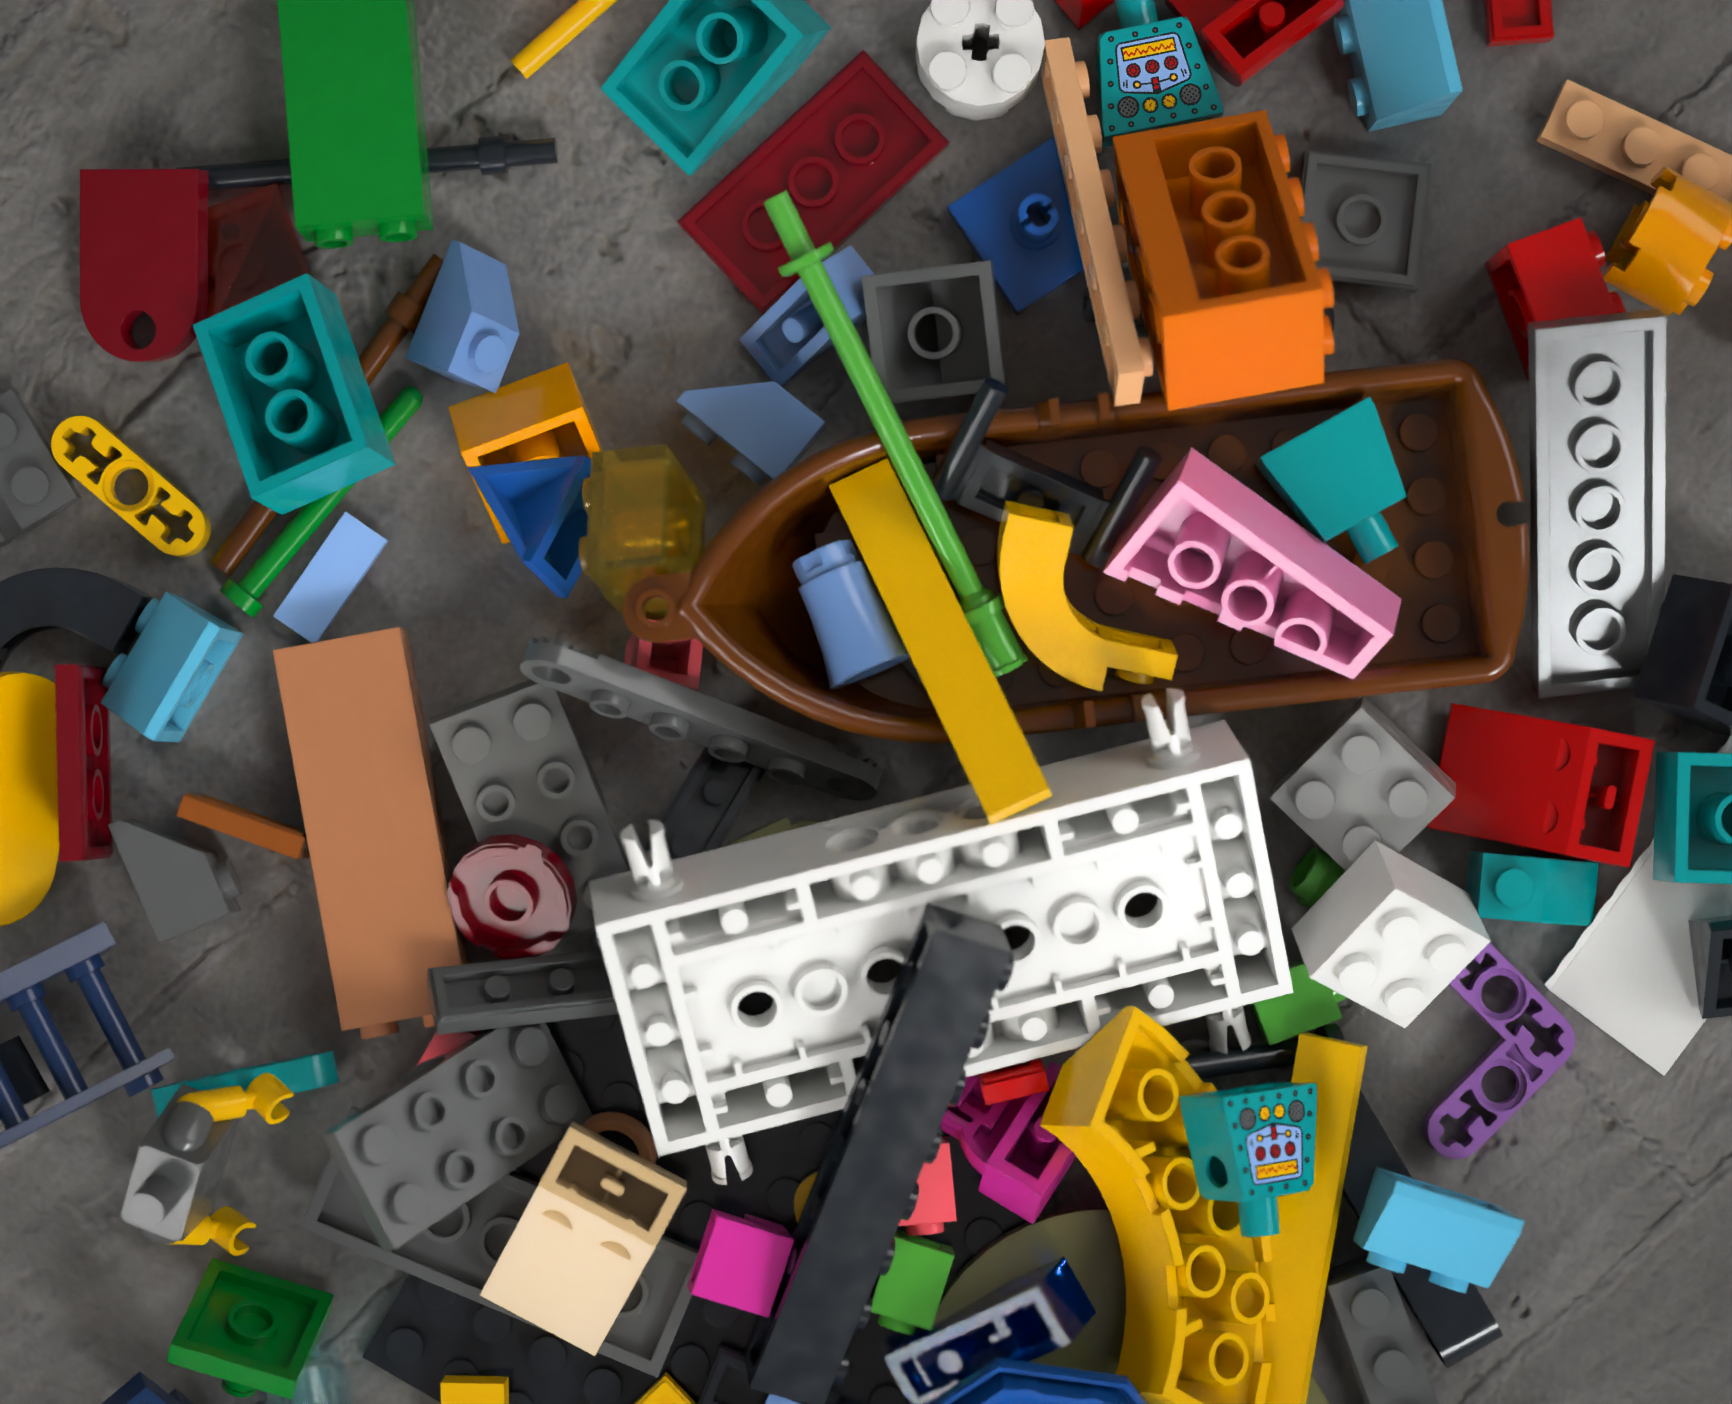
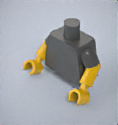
M262 1073L251 1081L245 1091L239 1085L200 1091L182 1084L142 1140L121 1211V1218L126 1223L137 1226L140 1234L153 1242L166 1245H205L211 1239L233 1256H240L246 1253L249 1246L236 1236L245 1228H256V1224L231 1206L219 1208L211 1217L208 1214L214 1208L239 1118L244 1117L247 1110L254 1109L268 1124H278L285 1120L290 1113L280 1101L293 1097L294 1093L278 1077L271 1073Z

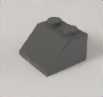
M988 260L862 276L871 360L892 403L978 393L985 378L996 379L1008 388L993 261Z

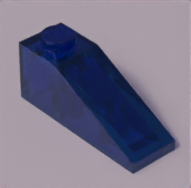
M1063 1256L995 1289L932 1326L931 1331L926 1329L891 1349L883 1356V1359L909 1404H927L996 1358L1030 1362L1071 1344L1095 1315L1096 1310L1066 1258Z

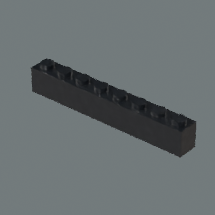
M929 903L926 904L792 1235L794 1243L769 1318L760 1315L745 1351L744 1357L750 1389L806 1404H825L832 1385L840 1386L843 1382L850 1359L849 1343L855 1330L860 1332L864 1330L871 1314L873 1302L871 1290L877 1276H885L892 1265L896 1247L893 1237L900 1220H909L914 1212L919 1193V1185L917 1183L919 1174L924 1163H933L938 1154L942 1140V1127L940 1124L947 1107H955L962 1096L966 1082V1071L963 1069L971 1049L978 1050L987 1036L990 1024V1013L987 1011L995 991H1003L1011 978L1014 967V954L1009 948L1001 925Z

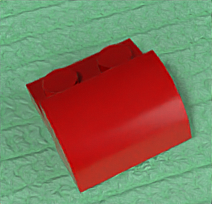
M1165 0V5L1176 18L1187 17L1189 19L1197 41L1204 49L1205 60L1228 83L1240 87L1343 9L1344 0Z

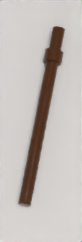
M433 254L404 294L399 291L396 293L384 310L389 316L358 357L368 386L373 382L409 330L415 334L443 263V260L437 255ZM254 501L210 563L231 577L277 512Z

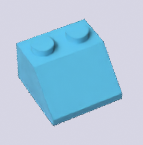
M1442 0L1344 1L1343 9L1340 10L1341 16L1334 17V34L1340 54H1350L1355 78L1348 79L1350 105L1355 117L1364 115L1367 132L1441 116L1463 91Z
M165 592L161 601L153 598L139 616L135 625V631L141 635L129 655L119 654L106 672L102 686L107 688L108 691L103 697L101 704L153 741L180 742L244 633L180 595Z
M1376 1166L1353 1241L1362 1249L1369 1251L1366 1261L1398 1273H1404L1407 1263L1431 1270L1428 1281L1454 1291L1466 1293L1469 1283L1489 1288L1520 1236L1524 1220L1499 1205Z

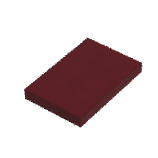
M55 664L59 861L95 860L111 858V855H113V836L108 827V824L112 823L110 710L101 704L103 697L108 691L107 688L102 686L107 672L106 668L83 664Z

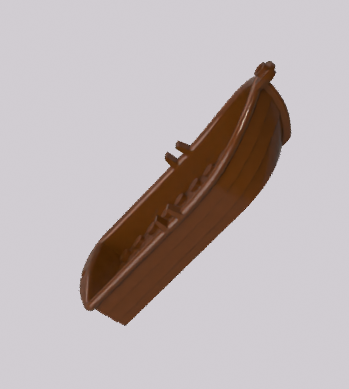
M1447 358L1324 372V383L1169 411L1163 391L1142 393L1140 403L1115 407L1112 394L1107 392L1098 393L1095 399L1059 403L1058 398H1054L1034 406L999 409L981 444H984L986 439L1074 477L1103 490V498L1107 500L1111 499L1140 446H1146L1158 452L1162 457V461L1124 529L1191 448L1198 451L1306 529L1261 474L1255 462L1261 456L1368 397H1371L1376 407L1406 494L1404 499L1381 511L1384 520L1399 545L1398 547L1364 565L1346 531L1325 542L1333 550L1402 599L1394 635L1354 679L1274 646L1275 639L1243 626L1241 631L1222 624L1217 621L1219 615L1182 600L1181 604L1178 605L1155 595L1156 588L1127 576L1124 582L1103 573L1110 554L1102 567H1096L1087 563L1080 555L1068 552L1063 572V588L1069 601L1081 614L1096 623L1108 627L1170 639L1174 644L1178 657L1172 680L1154 677L1152 684L1134 683L1119 678L1115 675L1116 669L1108 667L1102 692L1086 688L1054 672L1028 648L1014 627L1005 606L1002 611L1028 660L1016 669L998 676L996 680L1023 735L1145 722L1147 720L1141 700L1148 693H1151L1156 701L1163 719H1167V688L1179 689L1184 692V705L1186 715L1189 717L1487 683L1505 674L1515 657L1525 611L1530 561L1528 524H1518L1513 527L1503 526L1499 523L1496 516L1497 508L1501 503L1524 502L1525 496L1519 466L1510 437L1499 410L1477 369L1463 360ZM967 413L901 421L930 480L934 477ZM875 428L840 440L809 455L761 488L732 515L713 537L690 572L643 578L636 582L625 595L623 617L627 627L635 636L651 643L697 639L727 668L752 687L780 704L811 719L842 730L874 738L902 742L951 743L924 684H919L902 663L857 683L839 689H830L817 636L798 590L802 585L792 566L795 560L822 546L848 539L852 541L859 561H864L831 493L829 485L888 458L959 603L960 598ZM940 499L983 587L992 589L994 594L1000 592L1002 594L997 567V540L1001 522L962 506L952 499ZM655 597L665 599L668 604L666 617L658 622L649 621L644 613L646 603Z

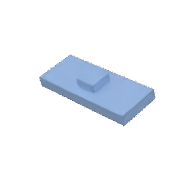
M345 511L273 617L311 643L319 642L384 549L388 540Z

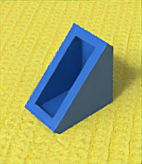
M569 456L468 467L521 561L558 598H568L619 502L622 492L587 456Z

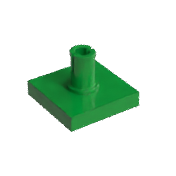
M212 1258L170 1343L167 1362L221 1378L222 1388L234 1397H250L257 1390H261L292 1400L330 1315L334 1294Z

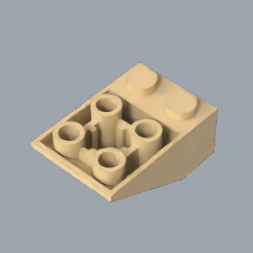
M572 1121L480 1296L595 1356L687 1189V1181Z

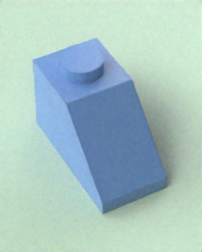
M451 240L405 359L451 380L496 393L520 334L506 264L459 241Z
M850 245L822 263L856 329L866 319L862 276L874 275V273ZM801 278L739 339L769 378L781 387L834 346Z

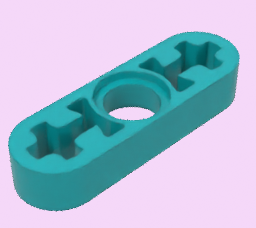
M334 1051L318 1052L154 1087L151 1089L156 1117L158 1119L182 1084L200 1091L239 1085L245 1091L251 1081L262 1073L275 1075L293 1093L338 1083L340 1080Z

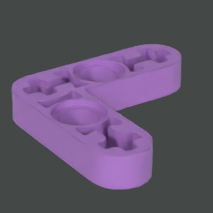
M1490 942L1472 961L1480 964L1486 954L1491 959V963L1476 971L1466 988L1460 983L1461 978L1470 974L1466 968L1448 986L1500 1038L1430 1107L1423 1120V1134L1429 1146L1444 1157L1452 1159L1466 1158L1476 1152L1567 1061L1573 1052L1575 1044L1574 1031L1567 1019ZM1503 975L1513 983L1515 998L1510 1007L1504 1011L1494 1012L1486 1008L1482 1002V986L1492 976ZM1530 999L1536 1004V1008L1527 1012L1526 1015L1535 1024L1547 1029L1553 1024L1557 1028L1552 1036V1040L1557 1047L1552 1053L1542 1049L1532 1053L1530 1047L1535 1039L1523 1025L1516 1023L1511 1033L1505 1027V1024L1523 1014ZM1495 1066L1509 1068L1516 1082L1512 1095L1500 1102L1487 1099L1481 1087L1482 1077L1487 1070ZM1468 1090L1475 1103L1492 1112V1115L1484 1122L1481 1116L1474 1112L1462 1126L1464 1132L1468 1135L1462 1143L1449 1139L1442 1144L1439 1138L1445 1130L1439 1121L1446 1114L1457 1119L1471 1107L1460 1100V1097Z

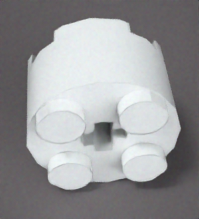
M932 0L922 15L916 39L915 57L919 80L923 87H926L931 97L944 106L945 110L951 115L975 121L1001 117L1009 109L1022 102L1036 84L1045 47L1042 22L1031 0ZM981 39L988 42L987 46H993L995 49L988 50L986 60L977 61L971 59L972 50H963V47H969L972 45L973 40Z

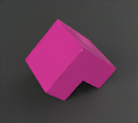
M712 1209L687 1288L692 1295L769 1318L794 1239L781 1224L746 1213L744 1218H740Z

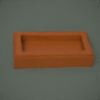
M200 792L183 795L176 814L180 818L295 859H304L309 856L306 832L303 829Z

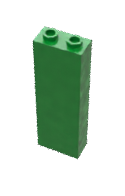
M277 0L294 216L297 230L307 242H315L316 247L323 249L349 247L354 244L353 238L379 235V240L383 242H406L416 239L418 237L417 231L434 230L415 0Z

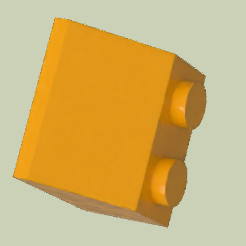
M568 362L499 387L496 393L489 391L448 407L459 449L467 468L569 456H587L616 486L588 409ZM472 476L502 545L510 542Z

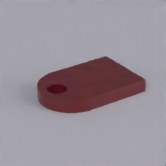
M80 169V308L87 330L97 344L111 355L132 362H160L179 355L196 339L193 325L205 320L208 308L209 171L201 169ZM142 313L149 314L156 327L152 343L145 348L138 346L132 336L133 323Z

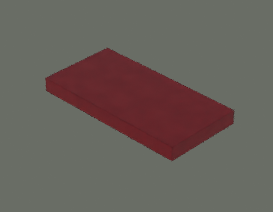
M862 50L687 211L677 223L763 316L800 279L798 272L790 276H781L778 270L779 267L792 260L763 202L787 191L815 249L830 242L834 249L831 253L832 255L947 149L949 141L874 60Z

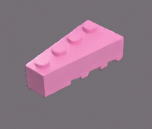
M1193 448L1187 452L1120 534L1103 572L1124 582L1128 576L1157 589L1155 595L1178 605L1184 600L1219 615L1218 622L1241 631L1244 626L1275 639L1274 646L1351 679H1354L1394 635L1402 601L1399 596Z

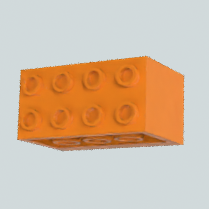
M1266 110L1113 137L1118 222L1122 224L1125 232L1127 262L1132 280L1135 281L1138 289L1140 310L1168 411L1324 383V355L1334 353L1331 323L1328 315H1324V308L1334 306L1332 281L1327 267L1318 269L1316 267L1315 261L1319 260V247L1313 222L1302 223L1304 199L1298 177L1289 179L1286 173L1290 172L1287 141L1284 134H1273Z

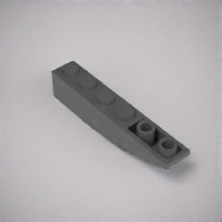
M1368 1255L1329 1268L1325 1297L1364 1404H1439L1391 1270L1367 1262Z

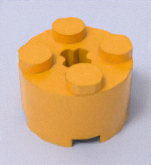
M1662 167L1650 183V185L1657 188L1656 193L1650 202L1644 200L1640 206L1635 204L1605 258L1612 264L1608 268L1605 267L1603 269L1602 275L1606 283L1653 309H1659L1665 315L1670 316L1672 313L1680 315L1688 304L1694 307L1706 292L1714 273L1705 267L1718 248L1726 250L1732 243V203L1667 167Z

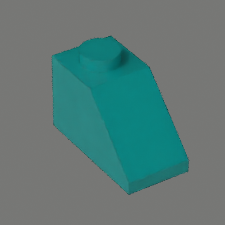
M1470 851L1466 892L1470 894L1480 918L1589 926L1594 920L1598 863Z

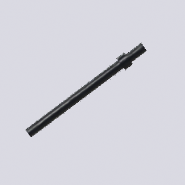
M505 135L479 137L478 144L427 148L429 173L480 169L482 176L508 174L509 167L558 163L556 138L506 141ZM290 159L176 168L209 171L208 191L292 184Z

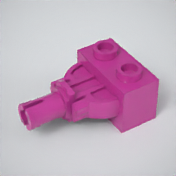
M1051 1062L1045 1071L1049 1091L990 1105H985L978 1074L966 1077L965 1087L958 1104L955 1107H947L940 1124L944 1132L959 1140L966 1159L982 1175L978 1191L1031 1224H1034L1076 1158V1155L1059 1138L1040 1125L1061 1070V1066L1054 1062Z

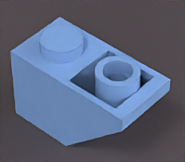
M775 381L684 391L677 399L679 407L687 413L680 423L708 446L718 438L737 453L730 463L758 486L766 478L772 481L782 472L797 464L826 428L824 420Z

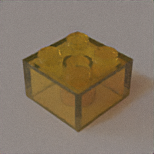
M666 444L592 452L590 477H586L582 485L583 504L588 514L587 536H583L580 539L579 559L584 574L591 577L603 592L605 599L610 601L623 616L625 595L639 580L650 576L691 571L704 551L706 499ZM660 597L650 599L644 607L646 618L651 620L664 619L668 613L666 600Z

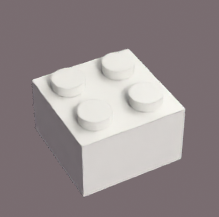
M1376 840L1291 929L1311 979L1403 1028H1406L1491 941L1468 892Z

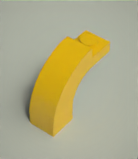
M1005 501L997 540L998 576L1010 619L1028 648L1057 674L1083 687L1101 692L1108 667L1115 668V675L1119 678L1134 683L1152 684L1154 677L1172 680L1178 657L1172 640L1101 625L1085 617L1069 601L1063 588V572L1074 528L1070 515Z

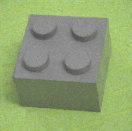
M1364 696L1274 784L1270 799L1346 871L1375 840L1399 853L1455 799L1456 783Z

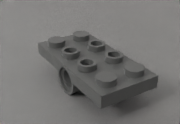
M528 680L430 717L429 726L477 841L480 842L494 835L517 834L540 841L560 856L574 879L578 900L573 923L560 940L595 927L589 881L628 872L630 868L610 821L607 806L593 768L587 756L583 754L559 692L533 680Z
M546 1023L486 1029L452 1052L436 1056L413 1067L392 1083L394 1089L324 1132L322 1136L382 1251L396 1250L563 1138L572 1121L582 1125L593 1115Z

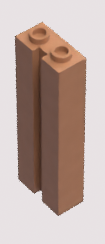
M396 627L273 650L341 1030L359 1028L361 1039L375 1038L398 1033L399 1020L420 1016L423 1018L424 1028L434 1027L435 1024L427 987V969L469 964L464 936L453 920L451 907L447 899L449 881L453 874L408 629Z

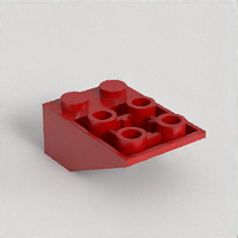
M1450 703L1438 767L1456 783L1455 799L1426 828L1613 866L1630 867L1655 740L1593 727Z

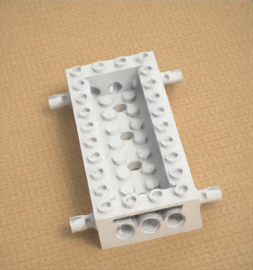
M1167 688V719L1164 720L1151 693H1148L1142 698L1141 704L1145 711L1150 739L1040 766L1039 768L1052 796L993 824H990L972 784L675 860H670L662 822L648 820L651 847L649 852L644 851L632 824L623 829L620 836L626 848L631 871L589 881L595 927L658 1157L705 1145L711 1166V1176L715 1183L727 1185L725 1156L727 1155L731 1156L743 1181L753 1172L752 1162L748 1157L743 1138L744 1134L844 1109L896 980L894 978L885 983L874 982L867 977V972L871 965L880 959L891 958L899 961L901 964L903 963L927 903L1001 925L1003 930L1013 925H1021L1030 930L1026 943L1017 949L1011 950L1014 954V967L1011 978L1003 991L996 990L987 1010L990 1013L987 1036L978 1050L971 1049L963 1068L966 1071V1077L1080 1048L1126 1006L1137 1007L1161 1026L1205 1015L1211 1051L1227 1054V1027L1231 1025L1242 1050H1246L1251 1045V1036L1247 1029L1243 1005L1293 993L1250 759L1225 719L1189 728L1184 705V692L1179 689ZM1150 892L1158 896L1157 904L1149 914L1142 917H1131L1124 913L1127 901L1135 894ZM752 992H765L774 998L769 1010L756 1016L746 1015L737 1007L740 1000Z

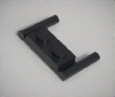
M985 378L931 480L939 499H952L962 506L1001 522L1005 501L1067 513L1070 515L1074 527L1068 552L1080 555L1083 560L1093 566L1102 567L1162 461L1161 455L1149 447L1140 446L1111 499L1107 500L1103 498V490L990 440L986 439L984 444H981L1008 393V388L1002 382L993 378Z

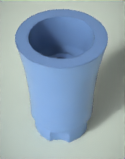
M850 539L839 540L822 546L793 562L794 572L802 585L798 590L817 636L831 690L865 680L910 658L899 632L873 583L865 562L859 561Z

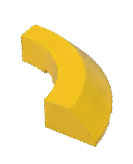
M1126 1006L1062 1065L1040 1123L1042 1127L1059 1138L1088 1170L1104 1198L1118 1235L1126 1284V1317L1124 1338L1115 1374L1127 1376L1148 1404H1265L1272 1363L1263 1362L1261 1320L1276 1322L1275 1304H1269V1288L1258 1272L1260 1262L1272 1261L1270 1236H1241L1238 1202L1206 1200L1199 1193L1179 1096L1215 1091L1216 1088L1213 1083H1203L1185 1059L1189 1053L1161 1025L1137 1007Z

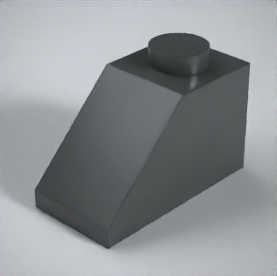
M122 819L108 824L158 943L173 940L241 910L236 897L243 894L242 885L233 865L228 859L220 862L217 852L135 819Z

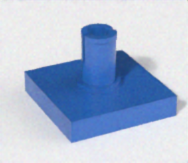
M1054 137L947 206V212L979 260H991L994 262L996 286L1016 316L1084 271Z

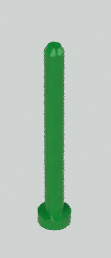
M411 385L402 388L379 415L388 443L393 440L422 405L424 396ZM355 483L302 506L240 581L236 583L229 578L219 589L220 592L249 616L255 618L264 607L257 599Z

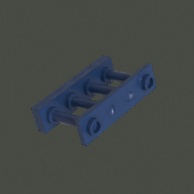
M105 921L0 972V1005L7 1002L11 1012L19 1011L65 1100L29 1118L0 1061V1120L6 1130L0 1133V1150L122 1087L125 1088L128 1096L131 1097L164 1080L159 1068L175 1059L170 1047L146 1059L100 970L106 966L101 955L114 947L116 942ZM63 974H66L70 983L77 981L123 1070L88 1088L42 999V997L47 995L43 984Z

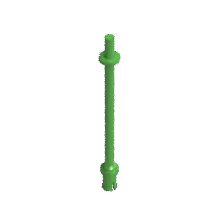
M787 191L763 202L792 260L779 267L778 270L781 276H790L798 272L960 598L959 605L994 676L998 677L1016 669L1026 662L1028 658L1023 653L1002 611L1005 607L1004 598L1001 592L994 594L992 589L983 587L821 261L830 256L834 251L831 243L829 242L815 249Z

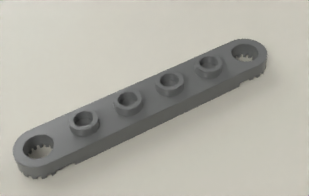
M534 637L531 638V641L528 640L520 663L521 672L539 684L589 702L590 708L598 714L611 718L629 717L649 725V730L661 738L674 741L686 739L708 747L709 754L719 760L731 763L747 762L767 770L766 774L771 779L789 785L805 784L849 800H870L877 794L882 769L878 763H873L874 760L870 758L863 760L864 755L857 754L853 758L850 751H846L843 754L840 750H834L835 744L602 654H598L595 658L587 656V652L579 650V647L576 645L567 648L568 641L562 640L561 646L557 645V639L550 637L549 641L545 637H539V640Z

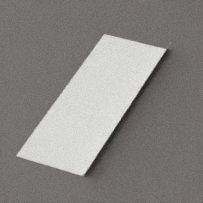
M1729 736L1725 745L1717 753L1732 754V736ZM1653 838L1649 847L1639 856L1631 871L1622 879L1611 898L1601 907L1593 922L1584 930L1573 949L1567 953L1555 973L1544 985L1552 993L1665 1076L1706 1021V1019H1702L1699 1011L1688 920L1732 915V884L1673 883L1653 880Z

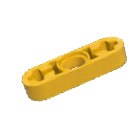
M73 416L57 426L52 435L51 449L58 464L160 551L176 557H190L199 553L207 545L211 535V523L204 509L104 424L90 417ZM94 431L96 436L91 444L105 458L112 460L116 449L122 454L120 458L111 462L104 469L99 483L93 479V476L103 470L93 460L83 456H79L75 460L71 458L76 448L70 442V439L76 432L87 436ZM128 469L141 470L147 477L149 485L145 498L134 505L123 504L115 494L116 479L122 472ZM164 490L170 494V498L160 504L178 517L183 518L188 513L193 517L188 527L194 535L188 542L176 538L170 543L167 537L171 533V528L156 515L151 514L147 525L141 520L142 516L156 508Z

